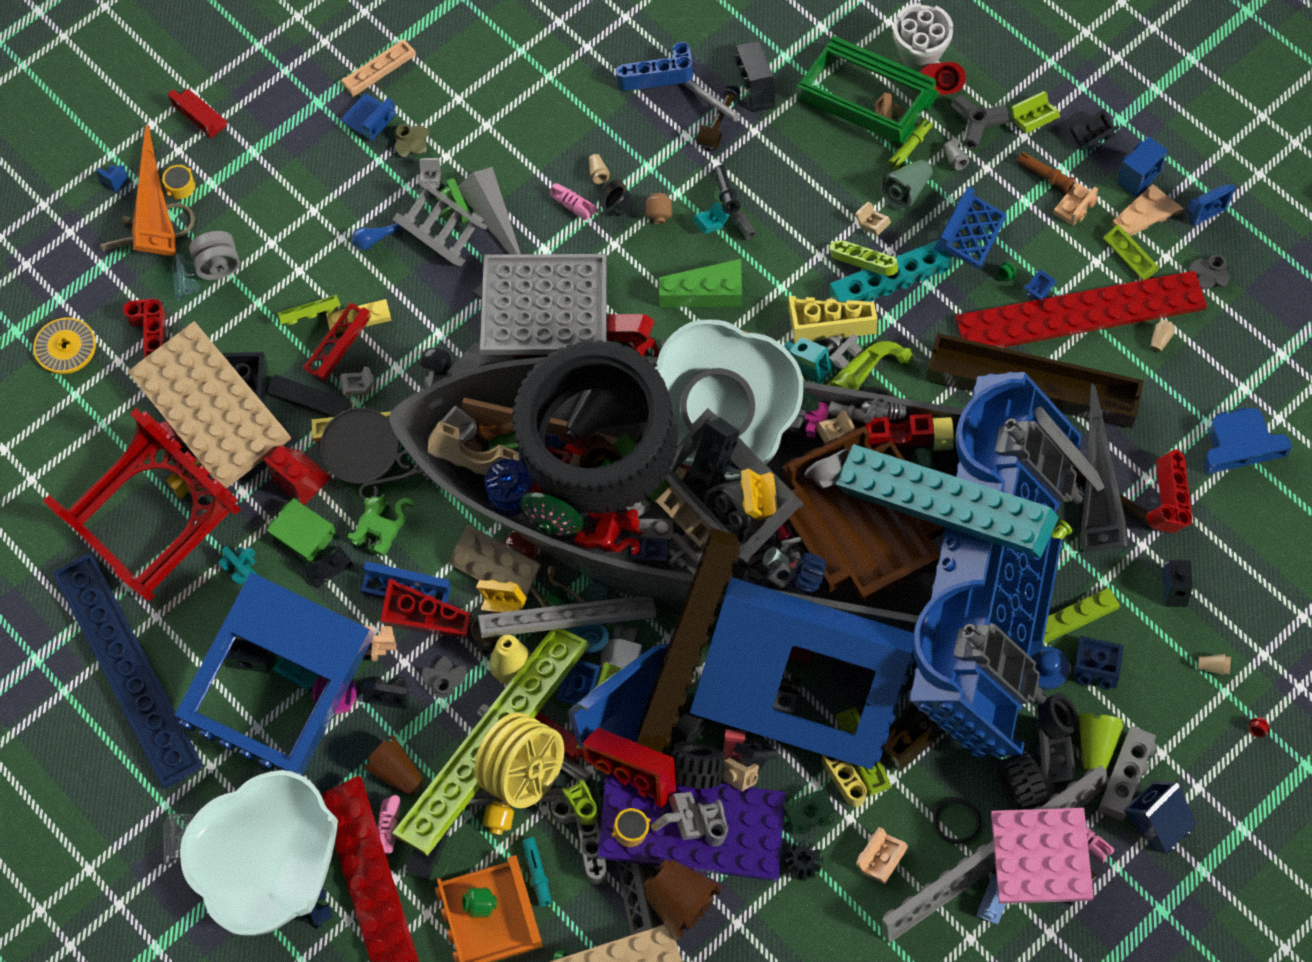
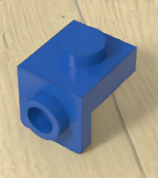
M1039 269L1028 285L1025 284L1023 288L1027 290L1026 295L1034 301L1037 299L1042 300L1046 298L1057 280Z

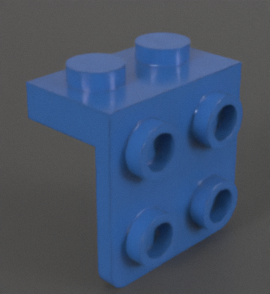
M364 94L342 117V122L372 142L396 115L394 101L387 97L381 103L370 95Z

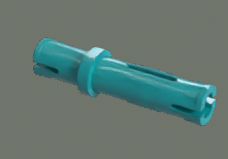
M530 837L524 839L522 844L532 878L531 887L535 889L539 906L544 907L552 904L547 885L549 884V879L545 877L535 838ZM531 854L534 855L537 869H535Z

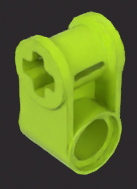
M580 779L579 783L568 789L563 788V795L569 806L572 807L579 822L583 825L595 823L598 817L597 807L584 780ZM584 809L592 810V813L589 815H583L581 812Z

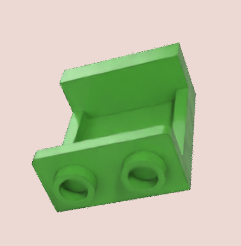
M294 498L290 503H286L283 506L280 515L269 523L266 530L270 539H276L300 555L303 562L309 566L336 535L333 524Z

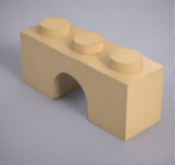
M670 486L656 502L703 550L711 527Z

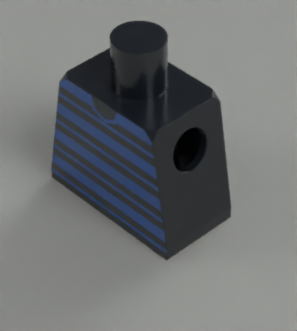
M1168 560L1164 565L1165 607H1187L1193 588L1191 561ZM1179 591L1182 595H1177L1175 592Z

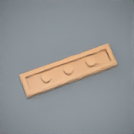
M403 39L342 79L341 84L354 97L416 56V52Z

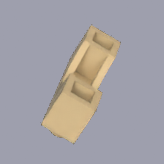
M442 421L438 422L428 440V453H431L434 457L443 458L451 461L456 466L471 469L476 474L491 477L496 482L508 484L519 465V452L501 445L486 452L468 449L460 440L459 428Z

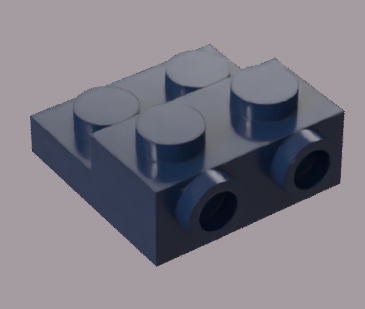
M1080 636L1072 679L1077 680L1082 685L1092 683L1099 685L1104 690L1116 689L1120 677L1124 645Z

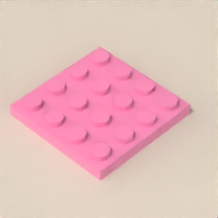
M1084 808L991 811L999 904L1093 900Z

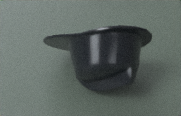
M620 179L609 182L599 197V203L603 210L615 216H621L625 212L631 213L629 207L632 204L633 197L625 184Z

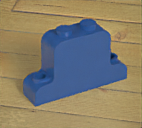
M1244 407L1232 413L1221 412L1215 416L1209 428V435L1214 448L1206 452L1207 457L1203 466L1206 475L1287 457L1292 446L1287 436L1269 434L1263 416L1256 408L1247 409Z

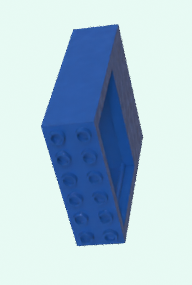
M251 572L175 713V716L179 719L178 723L191 732H194L195 729L198 730V733L209 741L219 740L218 743L222 747L232 752L234 749L239 750L238 753L248 760L258 759L261 766L271 771L276 768L279 771H291L303 776L374 638L372 632L367 627ZM237 636L328 680L289 756L197 712Z

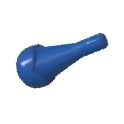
M395 223L380 228H358L353 232L351 242L358 250L371 249L373 244L386 235L400 231L401 225Z

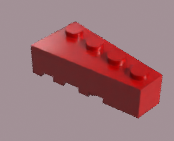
M389 578L380 620L384 626L470 640L471 626L474 619L470 613Z
M598 727L582 743L584 760L607 775L610 773L614 774L619 782L625 786L629 783L637 788L638 794L644 798L650 796L656 800L655 804L660 808L676 792L674 758Z

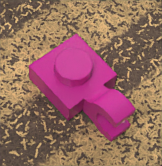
M810 400L806 410V423H808L806 437L815 439L818 423L828 420L830 404Z

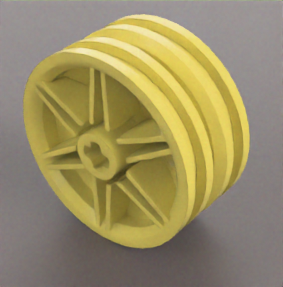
M515 712L506 715L489 730L479 747L474 768L478 785L483 790L515 808H526L535 804L549 791L560 772L564 758L563 739L556 730L540 723L525 713Z

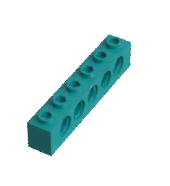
M935 241L895 257L898 263V271L890 275L895 277L894 279L865 269L830 283L829 294L837 302L846 303L847 300L873 302L878 297L889 296L898 289H906L913 283L923 282L933 275L947 272L951 267L952 257L944 249L941 253L935 251L934 247L937 243ZM851 291H857L858 293L853 294Z

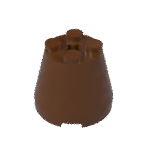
M666 859L658 868L659 874L655 878L651 876L643 885L645 890L644 896L670 934L679 941L684 936L682 934L685 929L687 931L691 930L713 905L715 900L714 894L719 895L724 887L717 881L674 859L672 861Z

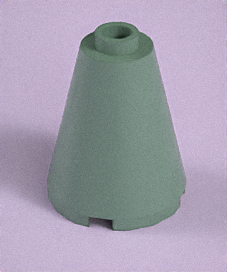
M918 160L885 175L879 183L881 194L884 193L887 197L885 201L894 209L900 211L910 208L933 173L930 163L925 160Z

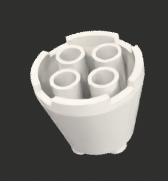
M921 3L912 4L902 9L897 14L893 25V37L902 63L906 67L921 72L929 64L938 63L950 44L953 35V23L950 16L938 6L934 8L921 5Z

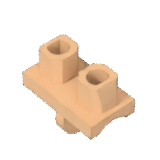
M364 626V627L369 628V629L371 630V632L373 633L372 627H370V626ZM391 626L381 627L380 636L373 635L374 638L365 655H371L372 662H377L378 655H386V650H396L397 644Z

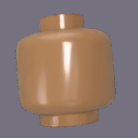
M664 193L651 194L650 198L646 200V217L652 220L654 224H664L665 220L670 219L672 216V201Z

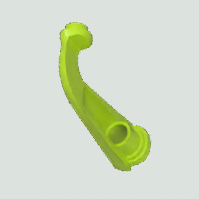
M882 341L875 343L854 358L827 385L858 390L882 357L887 355L894 356L900 364L909 365L914 354L911 353V349H904L894 342Z

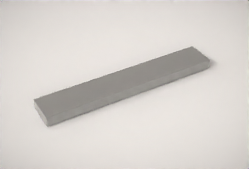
M1041 406L1036 408L1034 414L1039 425L1096 491L1105 488L1098 472Z

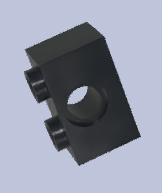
M235 639L223 662L229 668L269 673L273 653L246 640Z

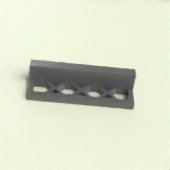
M616 861L631 935L664 925L644 896L645 890L643 885L651 876L655 878L653 865ZM630 871L633 873V881L631 885L628 883L627 879ZM634 893H636L638 896V902L636 907L633 905L632 902ZM640 915L642 916L644 926L638 929L637 919Z

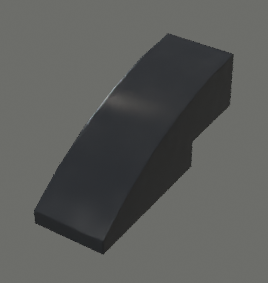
M452 825L428 856L414 848L405 869L407 876L428 883L434 866L439 861Z

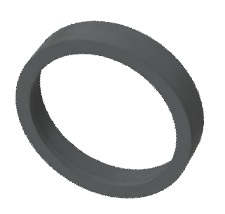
M723 368L708 369L694 376L686 385L680 403L681 415L687 428L692 431L690 428L692 422L687 413V399L693 386L707 376L726 375L742 385L749 400L747 418L738 429L740 431L738 437H740L749 428L755 413V398L747 381L736 372Z

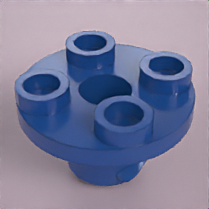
M1043 646L1041 651L1031 656L1036 662L1035 669L1040 672L1038 683L1039 687L1043 690L1057 688L1066 681L1070 666L1067 657L1060 650L1050 646Z

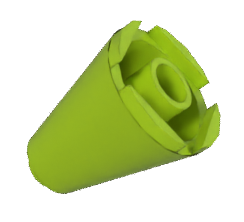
M1080 713L1079 727L1084 770L1096 769L1102 765L1107 771L1124 726L1123 719L1102 714L1101 716H1094V713Z

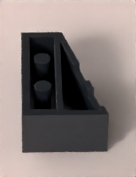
M760 42L737 45V54H734V61L736 66H738L740 77L743 79L752 112L775 108L774 78Z

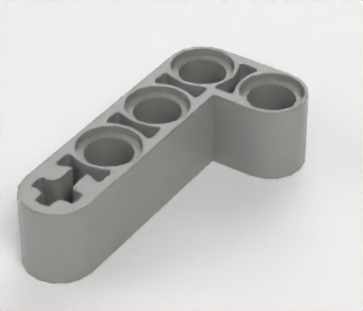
M565 797L555 800L552 804L554 820L559 824L577 822L588 881L594 885L602 884L607 878L605 859H598L597 852L589 854L586 851L591 846L598 848L600 833L598 820L591 824L594 827L593 831L584 832L582 829L586 825L579 822ZM559 808L568 809V812L564 815L556 813ZM588 809L586 811H582L581 813L583 815H589L592 813V810ZM597 862L599 875L594 874L593 863Z

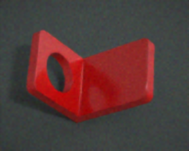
M651 336L648 337L646 342H625L627 346L639 352L641 356H644L646 349L653 348L654 355L652 357H659L660 351Z

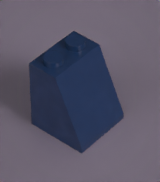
M1153 780L1123 810L1153 850L1167 854L1173 851L1177 843L1182 838L1188 836L1192 831L1191 828L1197 823L1179 785L1175 782Z

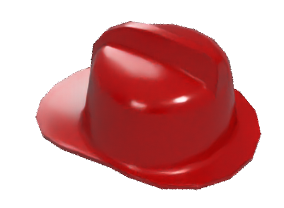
M955 62L929 64L920 72L936 79V91H939V95L956 93L966 83L965 70Z

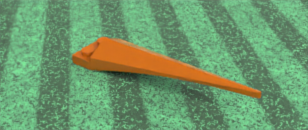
M146 125L132 228L133 250L174 256L176 252L175 233L160 184L150 129Z

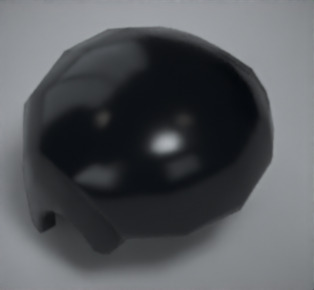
M430 347L422 353L419 365L435 371H443L445 366H448L449 370L452 366V356L443 348Z

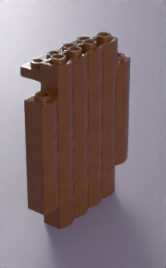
M865 426L846 432L840 439L835 438L828 441L822 448L818 447L808 451L802 458L797 457L790 460L782 468V476L788 486L804 503L801 508H798L786 520L787 525L795 537H801L800 546L805 553L816 554L825 560L826 570L824 571L825 576L822 582L827 590L832 592L849 582L862 604L870 602L881 594L887 593L899 585L911 581L920 574L935 568L939 563L940 554L932 540L945 533L944 526L847 495L837 485L822 488L813 478H806L804 476L805 471L812 464L844 449H848L850 453L853 444L904 460L892 440L887 443H879L872 449L868 443L870 433ZM847 457L842 461V466H844Z

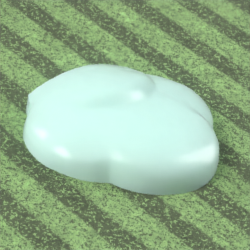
M696 320L687 323L667 339L659 353L657 367H655L664 379L669 392L677 425L678 444L691 432L683 421L680 408L682 393L686 385L694 376L702 371L713 368L728 369L736 372L747 381L755 398L753 420L749 428L739 438L767 464L779 448L782 433L794 422L801 408L803 377L797 361L776 340L761 334L745 333L729 322ZM710 375L698 381L691 389L687 399V413L693 424L709 408L717 416L739 429L747 418L749 400L745 389L735 379L726 375ZM697 449L682 464L692 466ZM731 467L727 468L725 480L742 479L741 471Z
M284 770L255 776L245 782L237 791L224 794L207 803L189 823L183 835L180 848L181 867L184 877L191 888L203 897L209 915L229 932L242 936H256L272 932L295 917L305 915L313 910L328 872L335 843L338 819L327 809L317 788L303 776Z

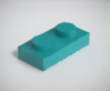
M281 657L273 668L275 673L310 693L314 682L321 678V676Z

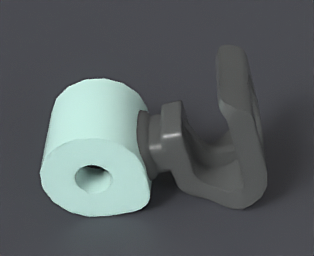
M771 547L766 551L763 556V564L770 570L765 578L778 588H783L795 577L796 572L788 566L789 557L780 550ZM785 570L789 572L786 578L778 579Z

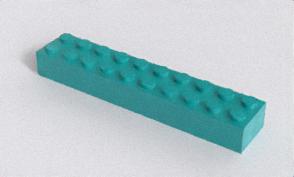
M854 444L835 483L847 495L1037 558H1041L1059 518L1049 506Z

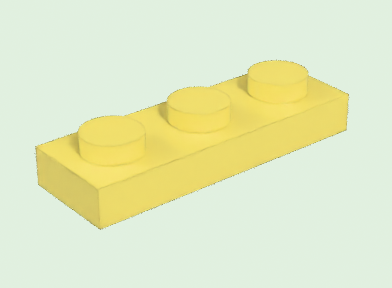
M386 299L358 306L361 309L363 307L371 313V319L366 326L392 321ZM345 309L326 313L330 330ZM353 309L347 316L348 323L353 322L358 315ZM347 327L338 328L335 334L345 332Z

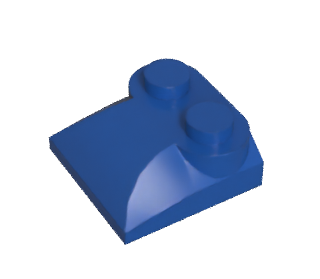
M1222 185L1198 198L1192 199L1188 203L1187 212L1191 216L1190 222L1193 226L1227 210L1236 187L1234 185Z
M578 660L561 682L557 700L576 705L596 688L603 666Z

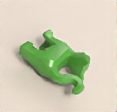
M381 495L380 498H365V512L359 518L355 533L348 534V540H350L351 544L360 548L369 536L374 537L376 541L374 544L369 545L368 551L376 556L380 554L384 557L390 549L392 541L396 538L399 529L405 523L406 515L403 507H414L415 503L410 498H402L395 504V513L398 518L396 521L379 516L388 506V503L384 502L385 495Z

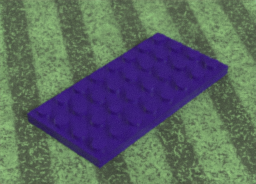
M612 773L606 774L597 852L598 859L660 866L666 859L669 861L674 859L699 872L769 881L779 880L785 792L750 787L740 791L728 784H720L708 789L689 788L676 784V792L674 794L692 792L696 807L699 803L706 805L715 803L716 800H721L728 833L722 845L713 847L706 842L705 836L683 840L677 822H670L660 830L653 831L651 828L652 823L664 814L674 813L670 800L660 808L655 804L656 800L650 796L644 798L638 794L637 788L629 783L627 786L623 785ZM629 808L640 810L650 819L648 833L644 841L634 847L623 846L611 835L616 817L624 809ZM718 830L711 831L715 836L722 835Z

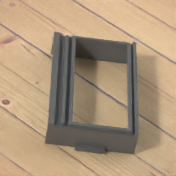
M707 408L690 426L692 431L677 445L673 465L670 466V471L668 475H665V479L711 528L731 533L675 473L678 467L698 448L706 423L719 418V416ZM738 437V444L731 456L732 461L741 471L750 469L758 475L769 472L774 474ZM775 474L774 481L778 510L744 545L738 540V544H740L739 557L746 562L798 508L804 505Z

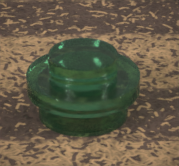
M806 392L803 394L801 407L808 412L817 411L821 401L815 394Z

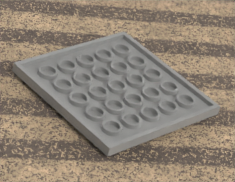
M606 254L484 255L480 355H548L551 352H556L561 347L564 348L567 347L566 345H573L580 341L592 340L596 342V340H603V342H606Z

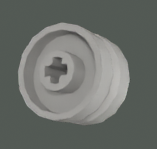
M207 232L196 237L190 244L189 249L196 273L202 279L217 280L233 274L240 266L233 237L228 232Z

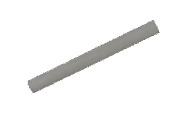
M691 80L682 83L734 122L739 120V114Z

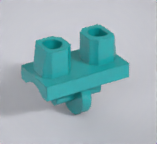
M225 546L221 550L224 555L218 561V564L226 571H229L234 565L238 568L231 575V578L237 584L242 585L246 582L251 572L258 575L250 566L256 562L253 559L255 551L252 548L244 549L241 546L236 551Z

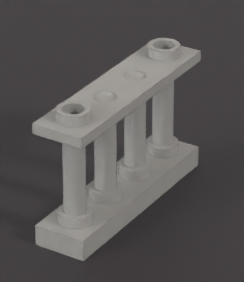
M419 179L417 183L422 185L424 190L408 214L401 215L397 213L393 220L451 263L461 267L465 262V259L460 256L461 249L477 226L485 230L488 226L482 222L484 219L476 213L470 214L438 191V185L429 179L427 182ZM433 193L440 200L424 224L418 226L414 223L416 221L415 217L430 194ZM448 204L455 211L440 234L433 237L429 234L431 232L430 228L445 205ZM461 215H463L470 222L454 247L448 248L445 245V239Z

